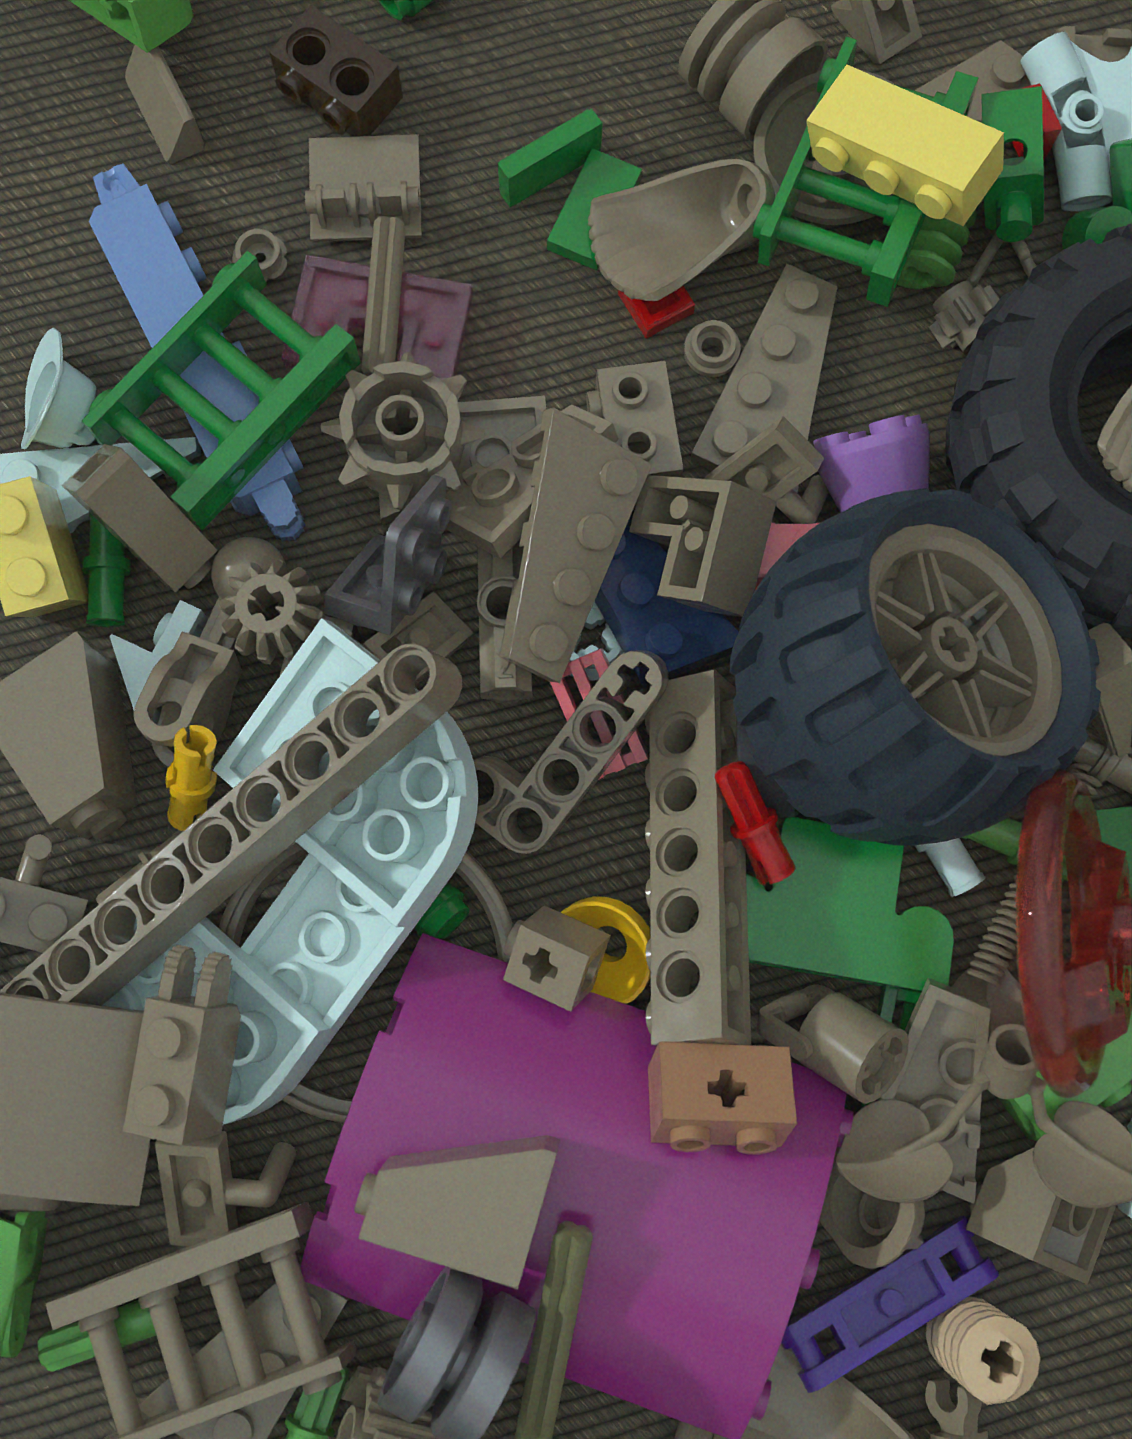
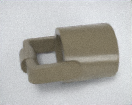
M811 985L771 1001L760 1009L756 1032L775 1046L789 1047L790 1056L865 1104L877 1100L890 1088L903 1068L908 1053L909 1039L904 1030L842 993L834 992L823 985ZM811 1010L799 1032L785 1024Z

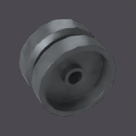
M445 1266L425 1299L422 1300L415 1310L394 1353V1360L381 1388L377 1404L379 1407L411 1423L421 1417L437 1397L431 1417V1430L434 1437L437 1439H480L502 1403L517 1372L535 1322V1309L501 1291L493 1296L477 1315L483 1294L482 1279Z

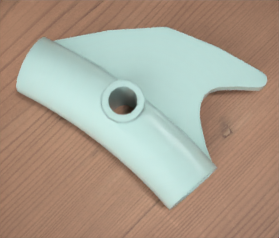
M1066 32L1056 33L1032 47L1020 61L1030 84H1041L1062 127L1052 146L1060 189L1061 209L1065 211H1083L1085 209L1099 208L1113 200L1109 156L1110 146L1114 142L1132 138V47L1124 59L1116 62H1107L1079 48L1069 39Z

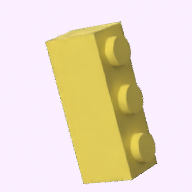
M850 65L844 67L806 120L812 157H815L823 167L833 172L843 170L864 180L870 188L882 195L894 194L916 204L924 214L931 218H946L961 226L965 225L1003 171L1004 132Z

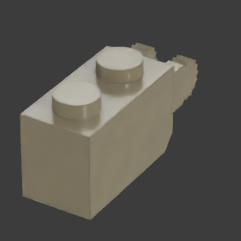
M176 944V947L172 946L171 951L169 950L167 957H165L166 960L163 964L164 971L161 974L158 996L148 997L145 1001L123 1132L182 1146L221 1134L241 1016L237 1005L227 1003L231 982L230 975L232 974L231 968L233 966L231 965L232 959H229V955L218 952L209 953L202 964L201 976L198 979L196 996L194 997L191 996L195 975V961L197 959L195 958L196 952L193 951V948Z

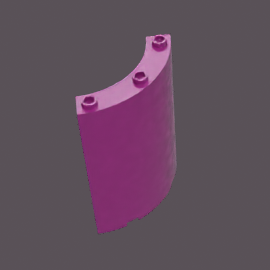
M422 933L393 996V1000L398 1002L386 1032H378L344 1122L325 1179V1183L331 1184L324 1212L317 1211L306 1243L300 1268L304 1282L410 1320L445 1266L358 1239L365 1216L355 1213V1206L366 1174L369 1172L377 1175L390 1156L545 1135L561 1139L518 1289L479 1277L482 1279L483 1294L477 1315L483 1306L501 1291L535 1309V1322L521 1362L529 1364L553 1235L557 1232L558 1225L564 1221H571L576 1225H586L590 1229L593 1238L564 1378L725 1438L741 1439L750 1419L754 1418L761 1421L765 1414L772 1388V1381L767 1378L784 1336L799 1287L809 1290L817 1272L820 1251L812 1248L830 1179L836 1147H842L845 1133L849 1135L853 1122V1111L844 1108L846 1092L811 1069L791 1062L797 1124L781 1147H777L774 1151L765 1154H745L739 1152L736 1145H711L708 1149L702 1151L681 1152L672 1149L670 1143H652L648 1066L656 1046L651 1045V1034L646 1023V1011L589 992L570 1012L504 981V975L508 966L507 962Z

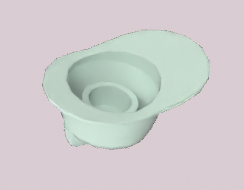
M55 328L48 330L41 339L29 370L25 394V431L21 447L24 450L32 441L59 448H68L72 444L90 445L95 439L82 420L89 413V408L96 398V386L91 379L63 360L61 333Z

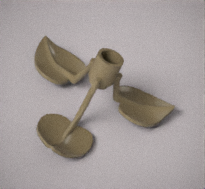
M991 961L988 962L1003 970L1006 976L1001 977L987 970L984 971L999 979L1001 985H994L979 978L981 981L977 985L964 972L951 986L954 989L987 1002L991 1010L988 1044L979 1072L975 1074L972 1084L947 1117L936 1129L931 1131L927 1117L917 1107L895 1099L875 1101L863 1107L855 1114L849 1135L845 1133L842 1147L835 1161L839 1173L847 1181L871 1196L900 1203L925 1200L943 1189L953 1173V1161L948 1152L938 1142L950 1134L982 1091L988 1089L994 1096L1002 1099L1018 1098L1028 1093L1031 1095L1036 1124L1046 1133L1035 1144L1033 1162L1042 1182L1049 1190L1071 1204L1088 1208L1110 1207L1132 1201V1135L1111 1114L1087 1102L1074 1100L1065 1102L1057 1109L1053 1121L1048 1117L1043 1095L1046 1082L1036 1076L1044 1056L1042 1044L1046 1031L1044 1015L1033 996L1011 975L1008 969Z

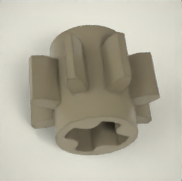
M969 281L958 283L934 302L933 308L937 313L934 317L937 321L931 324L929 329L943 349L950 345L952 348L959 346L963 353H969L978 328L1000 299L990 285L984 288L978 285L973 288Z

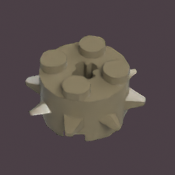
M408 352L403 353L400 361L375 366L372 368L374 373L369 376L354 370L347 373L345 376L350 388L345 393L339 418L321 423V432L342 439L349 455L338 478L339 482L344 487L364 482L370 490L390 496L393 508L398 510L403 509L407 499L414 498L432 475L445 478L447 489L454 492L461 487V483L456 470L460 465L464 444L485 438V429L460 420L458 399L467 380L461 374L440 380L434 376L432 369L425 365L416 364L413 355ZM402 428H412V431L407 434L400 435Z

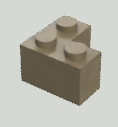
M647 475L636 502L629 532L669 547L657 595L701 611L743 617L744 611L755 591L777 501L732 481Z

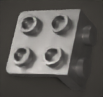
M432 475L392 522L386 536L374 535L325 593L324 614L348 621L356 626L367 627L391 635L406 615L412 616L416 612L423 592L430 583L437 584L446 565L447 552L441 549V538L450 519L452 504L450 500L445 499L447 484L445 478Z

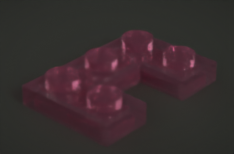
M306 255L291 318L314 337L318 335L324 336L335 324H338L349 334H351L352 326L365 328L370 266ZM402 272L397 334L403 335L397 361L401 360L403 353L408 352L413 355L416 364L425 365L432 369L434 376L442 380L456 376L473 298L471 284ZM285 344L282 361L285 368L293 369L299 362L300 355Z

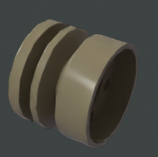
M717 0L697 24L688 38L679 59L678 73L682 80L691 88H698L697 91L706 102L721 100L719 111L722 117L747 140H754L759 120L769 103L788 85L807 75L819 72L825 62L828 51L826 41L800 17H790L784 20L786 8L781 0Z

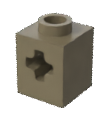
M544 905L525 922L518 920L511 929L504 947V954L510 956L503 980L571 1012L593 989L611 935Z

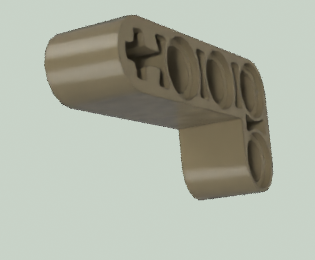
M644 650L630 651L619 655L609 665L526 777L497 757L484 756L473 760L475 770L487 773L494 783V794L491 800H483L478 797L475 823L506 848L516 853L528 854L537 851L554 838L664 694L669 679L665 662L658 655ZM645 664L649 668L645 679L652 685L650 690L646 688L635 690L624 704L606 697L607 691H609L612 697L622 694L630 684L631 677L625 672L627 667L636 668ZM626 707L634 709V713L632 716ZM595 710L604 711L614 719L616 733L613 740L609 743H600L589 734L587 728L588 719ZM564 759L571 762L577 768L579 782L576 789L564 790L554 782L552 767L555 761ZM520 808H530L540 816L542 821L540 836L531 837L520 830L517 823V814Z

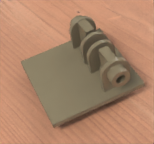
M418 134L309 138L310 190L305 191V206L307 214H310L311 242L372 240L374 221L380 216L402 219L406 231L405 239L422 238Z

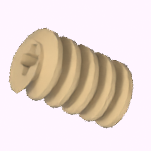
M968 1296L927 1322L925 1336L929 1352L935 1361L951 1377L957 1380L959 1384L964 1386L967 1391L987 1405L1016 1400L1029 1391L1038 1376L1040 1355L1036 1340L1027 1327L982 1298Z

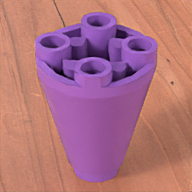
M904 415L873 422L869 424L870 436L866 435V431L851 434L841 432L813 441L815 449L824 457L818 472L840 513L871 498L899 491L927 488L929 491L930 432L928 424H922L920 415L906 418Z

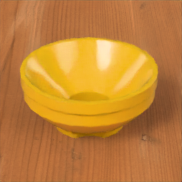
M609 897L585 898L562 910L560 913L596 929L610 926L618 929L623 934L627 944L626 953L619 957L604 954L594 987L590 992L624 1004L635 1000L646 988L651 978V971L646 961V945L651 938V932L643 917L627 904Z

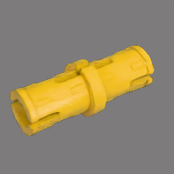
M190 725L188 743H186L187 732L184 727L175 734L174 761L168 767L165 784L167 788L170 787L169 793L171 794L167 817L169 823L180 831H184L193 823L194 815H196L197 820L207 811L208 798L213 794L216 787L217 774L214 771L212 772V761L217 741L210 729L200 725Z

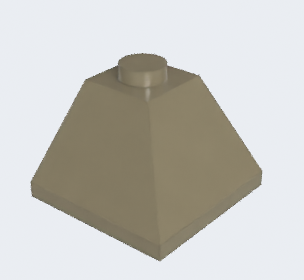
M1034 1148L988 1169L983 1184L976 1189L975 1204L970 1203L971 1216L966 1230L1088 1285L1117 1205L1103 1208H1088L1071 1204L1059 1198L1049 1190L1037 1173L1033 1162Z

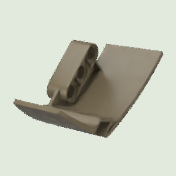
M0 993V1210L50 1211L59 1208L62 1201L139 1206L151 1138L123 1132L144 1011Z

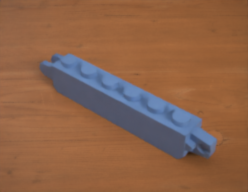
M122 163L113 166L109 171L100 172L93 177L101 205L94 207L89 223L153 348L203 297V293L197 283L207 279L192 247L180 250L174 237L182 234L183 230L168 200L157 205L148 185L139 186ZM240 341L232 343L246 355ZM204 351L180 375L182 379L234 422L237 420L243 421L259 404V397ZM184 411L208 458L218 447L219 440ZM290 439L230 501L236 512L249 516L261 512L272 534L275 535L276 539H281L282 542L296 541V538L302 532H305L303 529L305 526L304 518L300 515V510L293 498L294 495L302 492L294 473L304 467Z

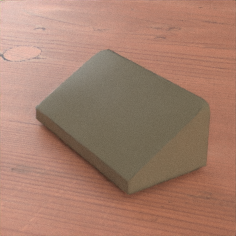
M134 45L126 69V82L165 161L168 164H173L203 151L205 143L195 118L159 46L147 53Z

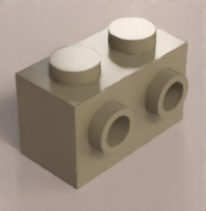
M666 361L597 369L595 391L586 392L587 411L613 423L619 438L616 444L652 464L648 475L682 477L683 464Z

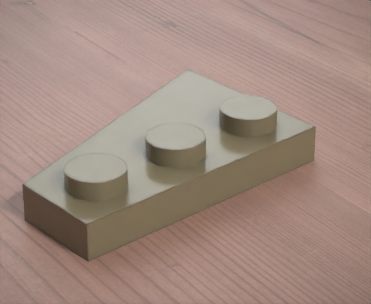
M572 404L561 411L614 443L619 440L612 422ZM541 424L513 440L511 453L489 467L484 468L478 462L460 473L464 480L461 483V487L455 492L450 490L445 495V499L450 500L452 504L446 530L499 559L521 539L523 523L529 522L534 487H530L534 461L540 460L544 432H540Z

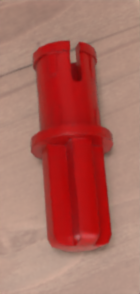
M735 761L721 767L715 773V780L734 820L730 826V832L732 837L740 839L743 848H745L758 883L761 885H765L767 882L774 884L786 879L796 868L779 834L776 825L779 819L777 811L773 808H766L750 769L743 761Z

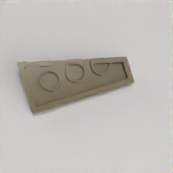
M786 264L692 451L691 462L713 471L782 416L808 440L836 297V285ZM797 485L795 488H793V490H794L796 493H797V491H798V486H799V485Z
M553 407L543 410L540 432H544L540 460L534 461L530 487H534L529 522L523 523L519 547H524L519 578L513 580L500 658L549 682L560 683L652 464Z

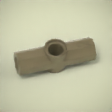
M520 540L501 559L477 547L478 596L476 602L479 616L481 699L492 700L496 703H514L525 698H532L533 696L532 673L500 658L506 619H498L490 614V611L496 605L502 603L509 604L513 580L519 578L524 547H519Z

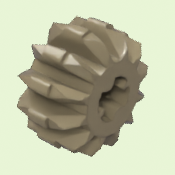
M274 558L267 573H264L258 563L249 562L248 572L251 576L250 579L243 582L238 577H229L228 584L237 595L218 599L219 608L229 615L221 623V629L228 638H237L235 648L243 656H248L256 651L258 659L263 664L270 665L279 649L287 661H291L297 653L293 645L299 640L304 643L311 633L307 627H314L321 618L325 619L323 612L315 607L322 601L323 595L318 586L308 585L309 576L301 567H297L288 573L285 563ZM277 603L279 606H276V610L279 612V616L267 621L265 617H269V614L265 609Z

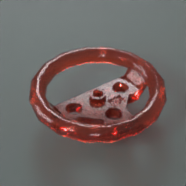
M1057 769L1052 778L1033 789L1026 802L1019 838L1016 883L1017 964L1024 1023L1034 1064L1053 1093L1060 1097L1072 1098L1094 1086L1105 1056L1106 1045L1128 1031L1132 1012V889L1126 852L1102 842L1097 811L1086 783L1080 777L1064 769ZM1063 849L1066 858L1071 905L1070 934L1072 943L1071 960L1064 964L1061 913Z

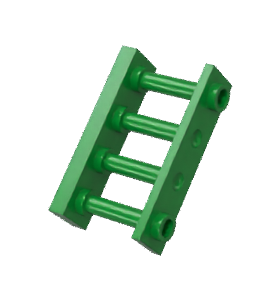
M846 36L837 58L828 57L826 59L817 84L816 91L821 93L816 106L846 65L854 66L856 39ZM956 71L947 94L937 91L934 97L901 86L898 87L968 117L978 77ZM806 127L773 204L764 203L756 218L752 236L759 239L758 263L766 266L770 265L780 240L863 268L862 275L870 277L866 300L888 307L926 214L916 204L894 194L882 195L870 187L812 169L816 159L812 157L808 127ZM803 191L884 218L883 225L890 228L884 242L874 239L870 245L790 217Z
M248 250L235 264L230 263L218 272L212 287L113 389L103 391L94 399L89 408V413L82 420L83 424L101 446L104 444L112 446L123 436L177 482V490L171 498L179 510L201 531L205 529L346 379L345 375L351 370H355L361 363L354 337L338 324H335L324 336L318 335L314 337L260 293L267 284L257 258ZM243 310L248 312L300 355L299 362L284 378H272L220 334ZM203 351L259 397V404L243 421H232L180 377L184 370ZM162 393L219 440L218 447L202 464H191L138 419Z

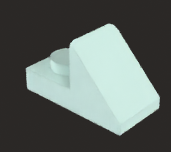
M180 600L173 614H165L159 622L153 638V643L156 646L152 652L113 634L110 635L133 710L153 667L174 648L181 632L200 637L208 620V617L201 609ZM162 706L158 707L153 714L152 719L156 725L161 715Z

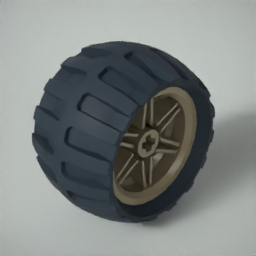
M927 488L914 489L871 498L848 508L809 530L777 560L756 588L744 611L739 627L740 631L735 639L731 653L730 673L735 675L736 696L733 700L734 711L738 725L744 726L756 751L752 756L763 774L773 777L789 796L787 802L805 817H816L831 825V832L865 842L910 846L957 839L989 828L1021 810L1059 778L1089 737L1085 730L1098 713L1101 691L1096 689V667L1100 664L1096 641L1090 639L1082 615L1085 609L1074 587L1069 588L1053 564L1056 560L1040 541L1035 543L1015 525L1016 520L998 507L988 508L973 501L971 494L952 489L930 493Z

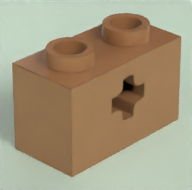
M659 1041L648 1066L652 1143H670L672 1149L681 1152L702 1151L708 1149L711 1145H736L737 1150L745 1154H765L782 1146L797 1124L789 1047Z

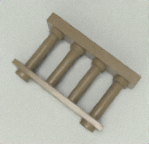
M308 1201L75 1289L45 1304L53 1330L77 1321L80 1332L88 1331L117 1429L104 1439H160L302 1385L304 1394L309 1395L324 1390L343 1379L340 1370H343L358 1354L354 1341L326 1350L295 1251L301 1248L297 1237L308 1232L313 1222V1215ZM257 1252L260 1253L263 1263L270 1262L301 1361L266 1374L234 1275L240 1272L237 1260ZM199 1275L202 1286L209 1285L239 1380V1384L205 1397L174 1299L175 1296L180 1294L177 1283ZM136 1298L139 1300L141 1309H149L178 1405L174 1409L144 1420L114 1320L120 1317L117 1306Z

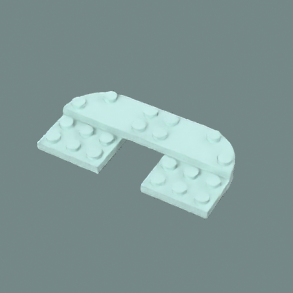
M321 618L213 771L234 788L380 660L333 622ZM378 709L373 711L368 718L366 724L368 735L377 727L379 721ZM448 712L444 713L295 840L309 854L241 948L207 917L172 945L175 947L176 944L188 946L196 952L195 958L197 959L195 961V975L191 996L194 997L196 996L198 979L201 976L202 964L209 953H223L229 955V959H232L231 965L233 966L231 968L232 974L230 975L231 982L227 1003L237 1005L241 1020L223 1125L257 1115L271 1108L285 1098L299 1084L461 863L474 831L478 807V783L470 748L463 733ZM328 751L323 755L319 763L320 777L325 773L329 765ZM279 793L272 803L273 817L280 807ZM137 919L134 922V933L137 929ZM172 946L102 1006L144 1011L146 998L158 996L161 974L164 971L163 964Z

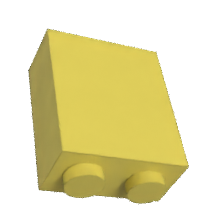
M31 476L0 484V600L5 616L37 617L88 603V589L57 490Z

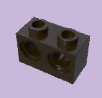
M312 5L305 10L269 51L276 74L275 83L282 94L295 104L300 105L304 102L319 113L323 122L338 134L343 135L346 132L352 137L371 136L403 98L398 64ZM310 63H317L315 65L307 66ZM354 92H363L357 96H348Z

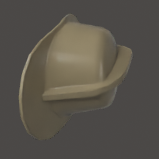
M836 1147L819 1222L833 1238L841 1252L853 1264L873 1269L887 1266L906 1249H918L924 1243V1239L920 1235L925 1220L924 1200L908 1203L891 1202L876 1198L856 1188L837 1169L835 1161L841 1148Z

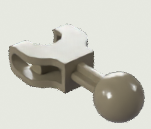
M256 537L237 538L224 545L215 556L211 568V580L214 590L219 596L218 599L237 595L228 584L229 577H238L243 582H246L251 578L248 572L249 562L258 563L264 573H267L274 558L282 560L286 565L279 550L271 543ZM217 600L200 637L181 632L174 648L153 667L135 705L134 721L141 734L152 742L155 755L167 769L174 761V753L170 747H174L175 734L183 727L187 732L186 743L189 741L190 725H200L213 732L217 745L226 726L235 687L243 672L234 652L237 638H228L221 629V623L229 615L219 608V600ZM162 706L161 715L156 725L152 719L153 714L158 707Z

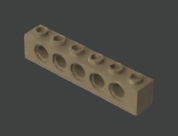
M715 670L668 680V686L664 694L645 717L646 730L650 736V762L645 769L646 785L650 792V819L645 827L646 842L650 849V878L646 883L645 894L650 908L651 938L646 945V961L651 971V1001L646 1009V1023L651 1034V1045L656 1047L659 1041L751 1045L746 854L740 839L732 837L730 826L734 820L715 780V773L718 769L738 761L737 718L733 706L736 687ZM694 740V742H693V744L691 745V747L687 750V748H688L689 744L691 743V741ZM694 795H696V798L692 805L689 808H687L691 798ZM698 851L695 862L688 868L690 858ZM699 911L696 924L688 930L690 919ZM700 972L699 984L690 994V983L693 977Z

